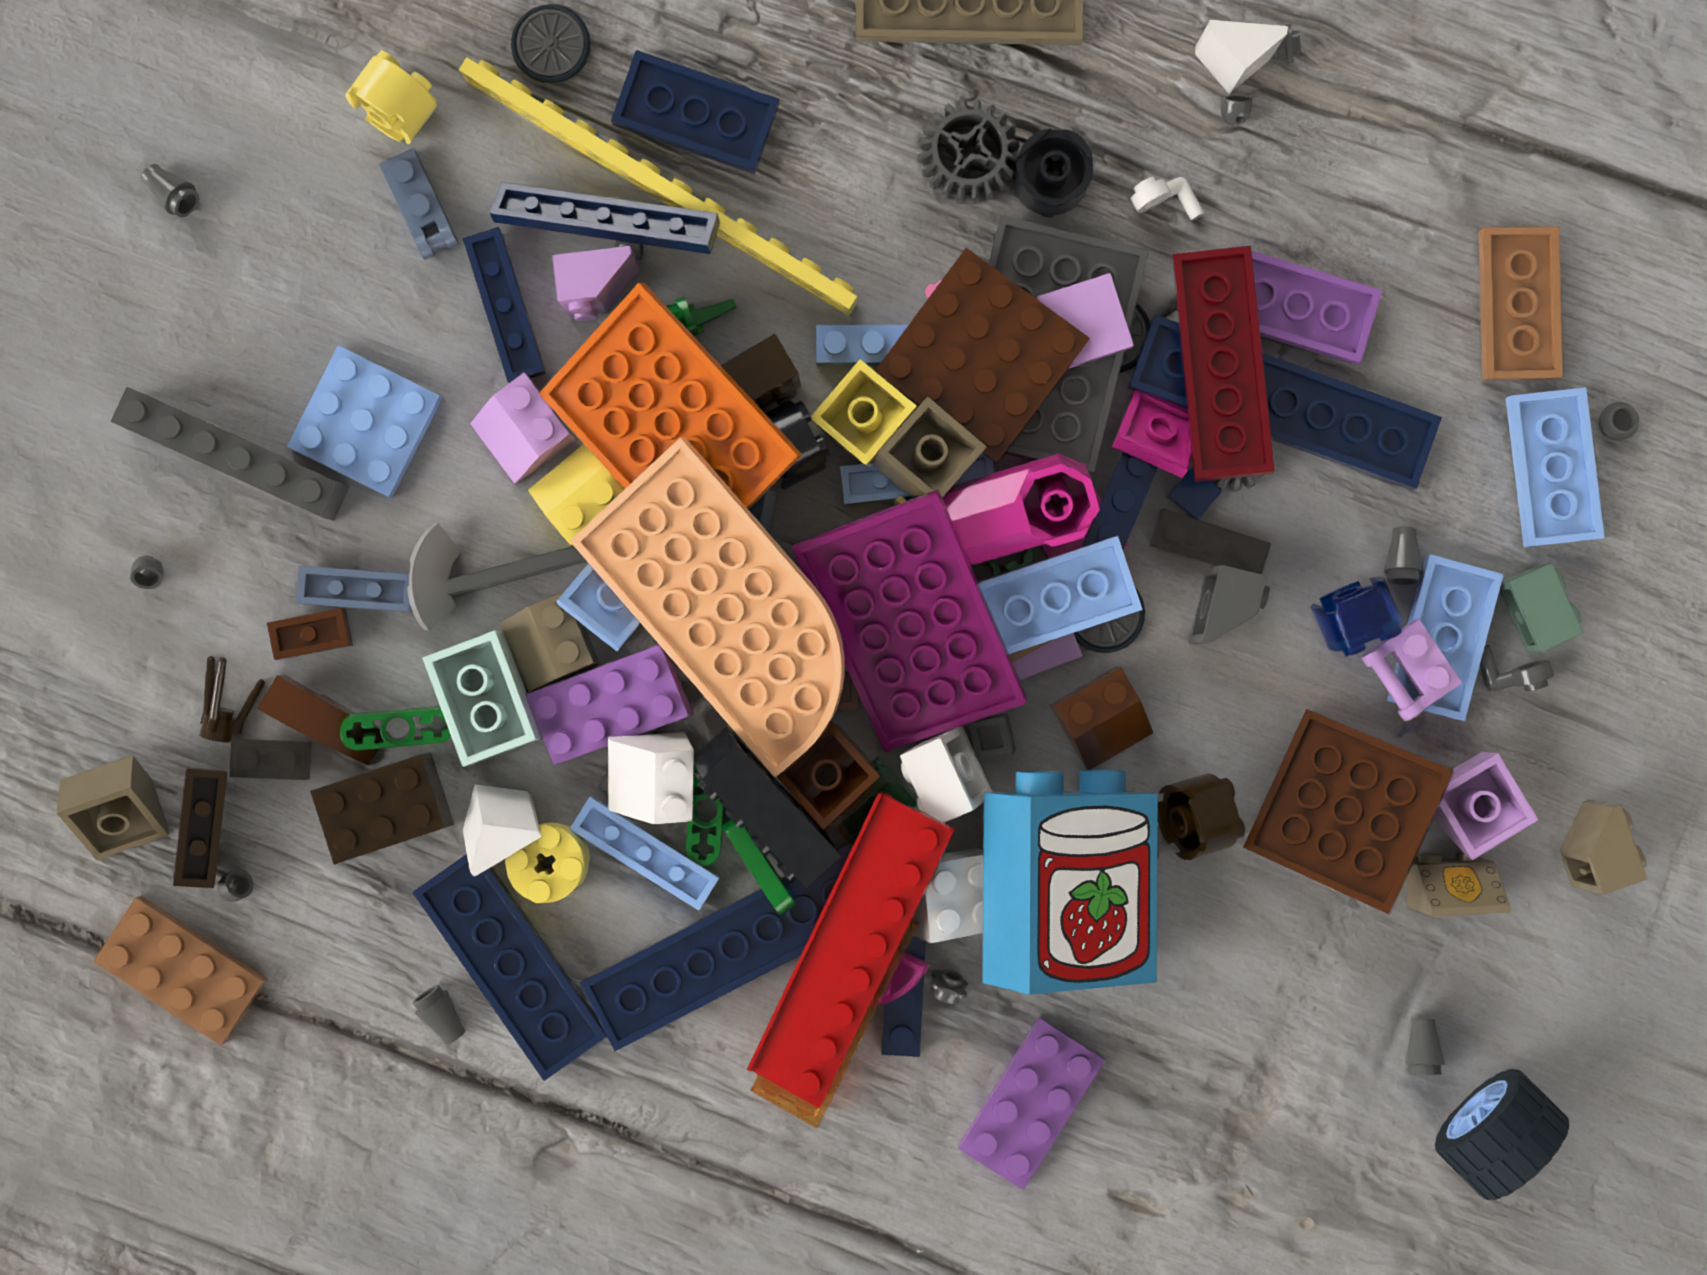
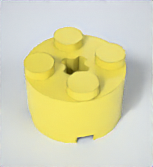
M381 50L377 56L371 58L348 89L345 97L355 110L361 105L368 114L365 120L379 131L398 142L405 138L406 143L410 144L436 109L437 101L429 93L432 85L426 78L417 72H412L411 75L399 67L400 64L394 57Z
M555 822L539 824L542 837L505 858L507 875L512 886L523 897L535 903H551L565 898L582 884L588 872L590 856L585 839L571 831L570 826ZM544 856H554L556 861L552 864V868L548 867L545 869L542 865Z

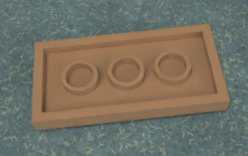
M1559 226L1483 227L1478 231L1482 381L1558 380L1563 378Z
M143 896L135 897L93 961L220 1046L226 1043L267 981L266 977Z

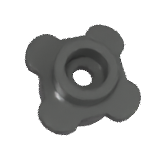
M948 969L943 971L933 970L932 977L934 979L931 980L930 985L932 987L930 991L935 998L949 1004H956L960 998H966L967 992L964 989L967 988L968 982L959 973Z

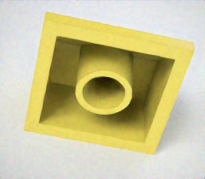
M859 359L812 414L811 419L827 436L868 467L875 459L877 452L918 407Z
M585 444L581 445L528 489L546 517L571 546L573 544L570 540L625 490Z

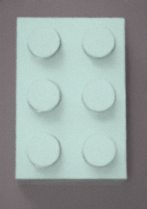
M494 630L422 658L463 767L479 763L542 739L525 696L527 692L503 631Z

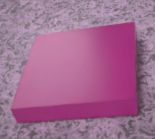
M1134 390L1112 447L1183 478L1192 459L1188 410L1169 401Z

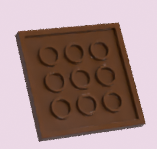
M965 248L876 368L875 372L918 406L929 397L987 447L983 454L998 464L1090 338L972 251Z
M1306 709L1243 848L1390 915L1454 775V770Z

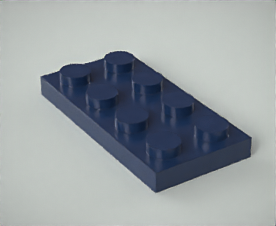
M636 50L611 122L613 126L755 174L780 102L778 98Z

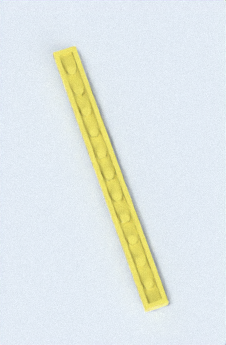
M466 57L460 66L459 71L465 81L667 206L718 213L720 225L716 236L845 315L850 316L857 305V296L853 294L855 289L844 280L837 277L833 281L820 274L822 268L813 261L804 257L799 261L788 254L790 249L782 242L774 238H770L767 241L756 234L758 230L746 220L738 218L735 222L724 215L725 209L715 201L706 198L703 202L691 195L693 190L684 182L676 178L672 182L659 175L661 170L648 160L641 159L640 162H637L627 155L629 151L617 141L609 139L606 143L595 136L596 130L580 119H577L575 123L563 116L565 112L553 102L545 99L541 103L531 97L532 91L522 83L514 79L511 83L499 77L500 72L488 62L480 60L477 64Z

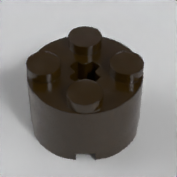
M1205 773L1161 788L1159 794L1164 793L1163 801L1158 802V824L1167 844L1174 843L1180 850V852L1175 854L1181 859L1192 860L1229 848L1236 843L1237 839L1244 837L1245 825L1239 817L1234 801L1235 789L1228 778L1220 779L1213 774Z

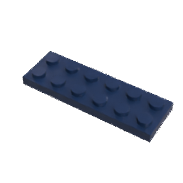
M466 854L412 892L543 1081L607 1037L595 1013L493 867L474 877L470 872Z

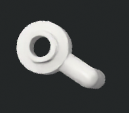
M1150 177L1134 187L1136 193L1131 197V201L1138 213L1146 212L1177 194L1191 221H1195L1205 214L1187 180L1183 177H1178L1168 182H1165L1164 179L1156 181L1154 177Z

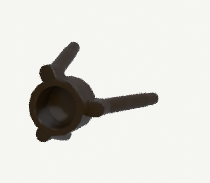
M210 656L207 658L204 705L200 721L202 726L199 736L211 741L230 743L233 733H242L244 721L264 687L265 681L263 679L257 681L235 719L233 718V710L220 707L227 660L224 657L219 659L214 683L215 658Z

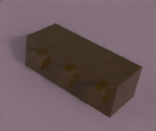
M186 767L172 881L173 886L214 888L228 774L226 770Z

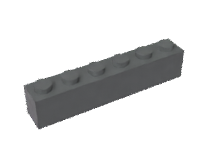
M126 387L110 421L315 515L334 521L349 489V486L129 387Z

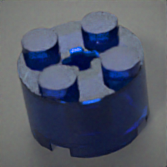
M1384 577L1369 578L1372 585L1362 587L1359 581L1345 585L1319 598L1322 606L1314 603L1311 605L1312 612L1329 650L1334 652L1342 651L1344 656H1352L1364 651L1367 648L1365 645L1367 642L1377 638L1381 641L1388 640L1402 633L1400 627L1402 619Z

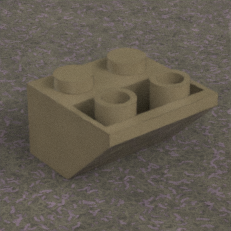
M1594 800L1582 802L1560 848V853L1573 887L1605 895L1648 880L1644 870L1647 865L1646 858L1642 850L1635 845L1631 833L1633 822L1629 813L1622 808V805Z

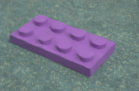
M1251 250L1260 336L1350 364H1360L1383 290Z
M659 644L525 695L553 765L608 746V737L639 735L693 714L673 661Z
M1038 1017L961 1139L958 1148L1024 1190L1105 1062V1059L1043 1018Z

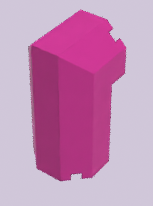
M1059 453L956 484L942 498L971 566L1042 544L1055 547L1082 539L1088 531V526L1093 517L1095 518L1100 510L1086 464Z

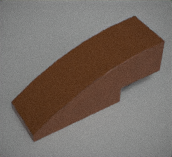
M287 675L276 676L258 707V710L281 723L366 765L371 764L379 750H352L346 747L340 737V726L348 715L355 712L324 694L319 695ZM361 722L353 723V729L347 730V734L354 735L356 741L363 740V734L368 732H375V740H382L380 727L376 724L375 728L364 729Z

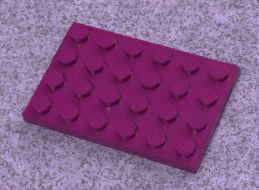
M938 489L794 544L792 550L802 572L816 587L833 613L843 643L846 669L884 752L1027 704V695Z

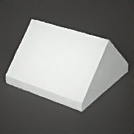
M1210 20L1195 47V55L1230 94L1271 59L1287 35L1288 26Z
M475 784L463 827L469 869L474 877L542 837L533 799L528 791Z

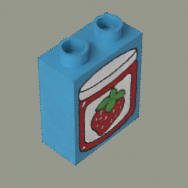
M1079 770V790H1063V772L1016 771L1015 792L984 793L982 983L1032 995L1157 982L1158 793L1126 791V771Z

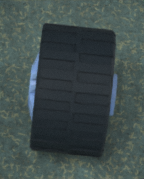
M1509 1069L1486 1080L1448 1116L1441 1126L1439 1133H1437L1435 1150L1483 1199L1496 1200L1503 1196H1508L1515 1190L1523 1187L1552 1160L1568 1135L1569 1118L1521 1070Z

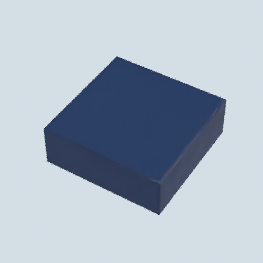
M1192 467L1167 497L1196 521L1219 496L1222 490L1212 481L1195 482Z

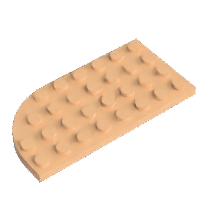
M680 437L570 542L776 778L818 740L834 716L841 697L845 674V657L840 631L832 611L816 587L687 438Z

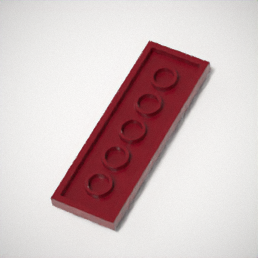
M1251 245L1173 254L1172 261L1194 480L1199 482L1271 475L1275 472Z

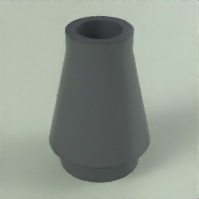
M151 164L143 171L141 176L142 182L150 188L169 214L185 217L195 210L199 203V195L192 183L162 169L157 164Z
M1397 527L1393 529L1392 541L1384 573L1388 575V582L1391 584L1419 583V575L1423 574L1415 528Z
M439 985L429 988L413 1001V1005L417 1009L415 1014L440 1036L446 1045L454 1042L465 1033L448 991H443Z
M1411 1019V1032L1405 1064H1409L1410 1074H1442L1441 1065H1445L1435 1027V1019Z

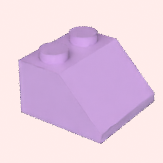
M630 246L552 255L557 301L568 316L575 317L576 321L595 320L598 318L597 314L607 313L640 272L639 263Z
M522 373L495 393L470 423L515 485L576 441L561 418L539 395V388L526 373Z
M1481 752L1452 769L1454 770V775L1434 816L1438 825L1470 860L1477 858L1538 821L1537 816L1499 753Z

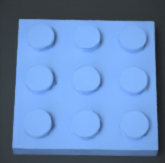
M338 345L287 447L387 497L393 498L443 397Z

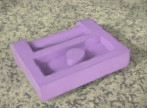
M1420 619L1413 620L1361 656L1365 665L1373 668L1400 709L1397 712L1404 722L1416 717L1425 708L1462 684V681ZM1389 653H1392L1419 693V696L1416 698H1411L1386 661L1385 657Z

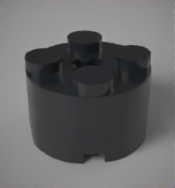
M1051 128L1040 130L1029 137L1023 144L1018 155L1019 158H1017L1018 161H1016L1015 174L1012 180L1018 198L1028 209L1047 218L1064 214L1077 206L1091 182L1093 175L1092 152L1085 140L1073 131L1066 129L1063 131L1051 130ZM1048 169L1052 172L1057 169L1060 173L1059 176H1050L1046 171Z
M788 401L765 413L802 453V456L781 476L783 480L780 487L783 490L826 468V457L830 455V451L820 434L814 436L808 425L812 421L810 413L802 401L795 404L792 401Z

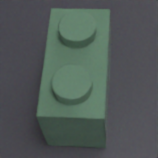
M1552 563L1537 565L1502 581L1500 586V594L1527 653L1543 652L1583 634L1580 626L1582 622L1581 615L1576 606L1569 602L1564 591L1566 587L1565 580L1560 571L1553 567Z

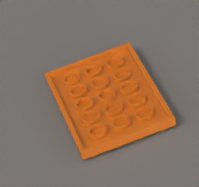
M638 283L539 392V395L624 489L637 479L680 437H686L749 510L802 456V453L645 283Z

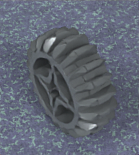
M964 99L960 100L958 111H955L949 103L945 105L944 112L946 117L935 112L932 115L934 125H924L923 133L926 137L920 138L918 142V147L924 150L918 154V163L927 164L922 169V176L924 178L935 176L930 182V188L935 190L943 185L942 197L944 199H947L951 192L957 193L956 203L962 204L964 195H970L971 203L977 204L980 192L985 199L990 200L993 197L992 187L1002 192L1006 186L1003 179H1013L1015 172L1011 167L1016 165L1017 158H1019L1013 153L1019 150L1020 142L1010 140L1015 136V127L1003 128L1008 119L1006 114L1000 115L995 119L993 117L996 109L995 106L990 105L986 112L981 111V101L979 100L975 101L973 109H967V103ZM962 126L974 127L967 134H958L954 131L951 134L948 133ZM986 132L997 145L999 160L992 157V152L983 145V138ZM976 140L975 152L971 153L968 158L966 157L961 165L963 151L968 150ZM938 144L945 147L946 153L950 154L955 160L951 173L944 167L939 158ZM970 170H979L983 173L986 170L989 171L988 174L979 178H963Z

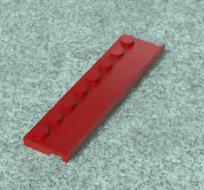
M881 792L877 795L748 1065V1071L755 1072L817 1108L824 1104L956 831L955 828L916 808L903 804L887 793Z

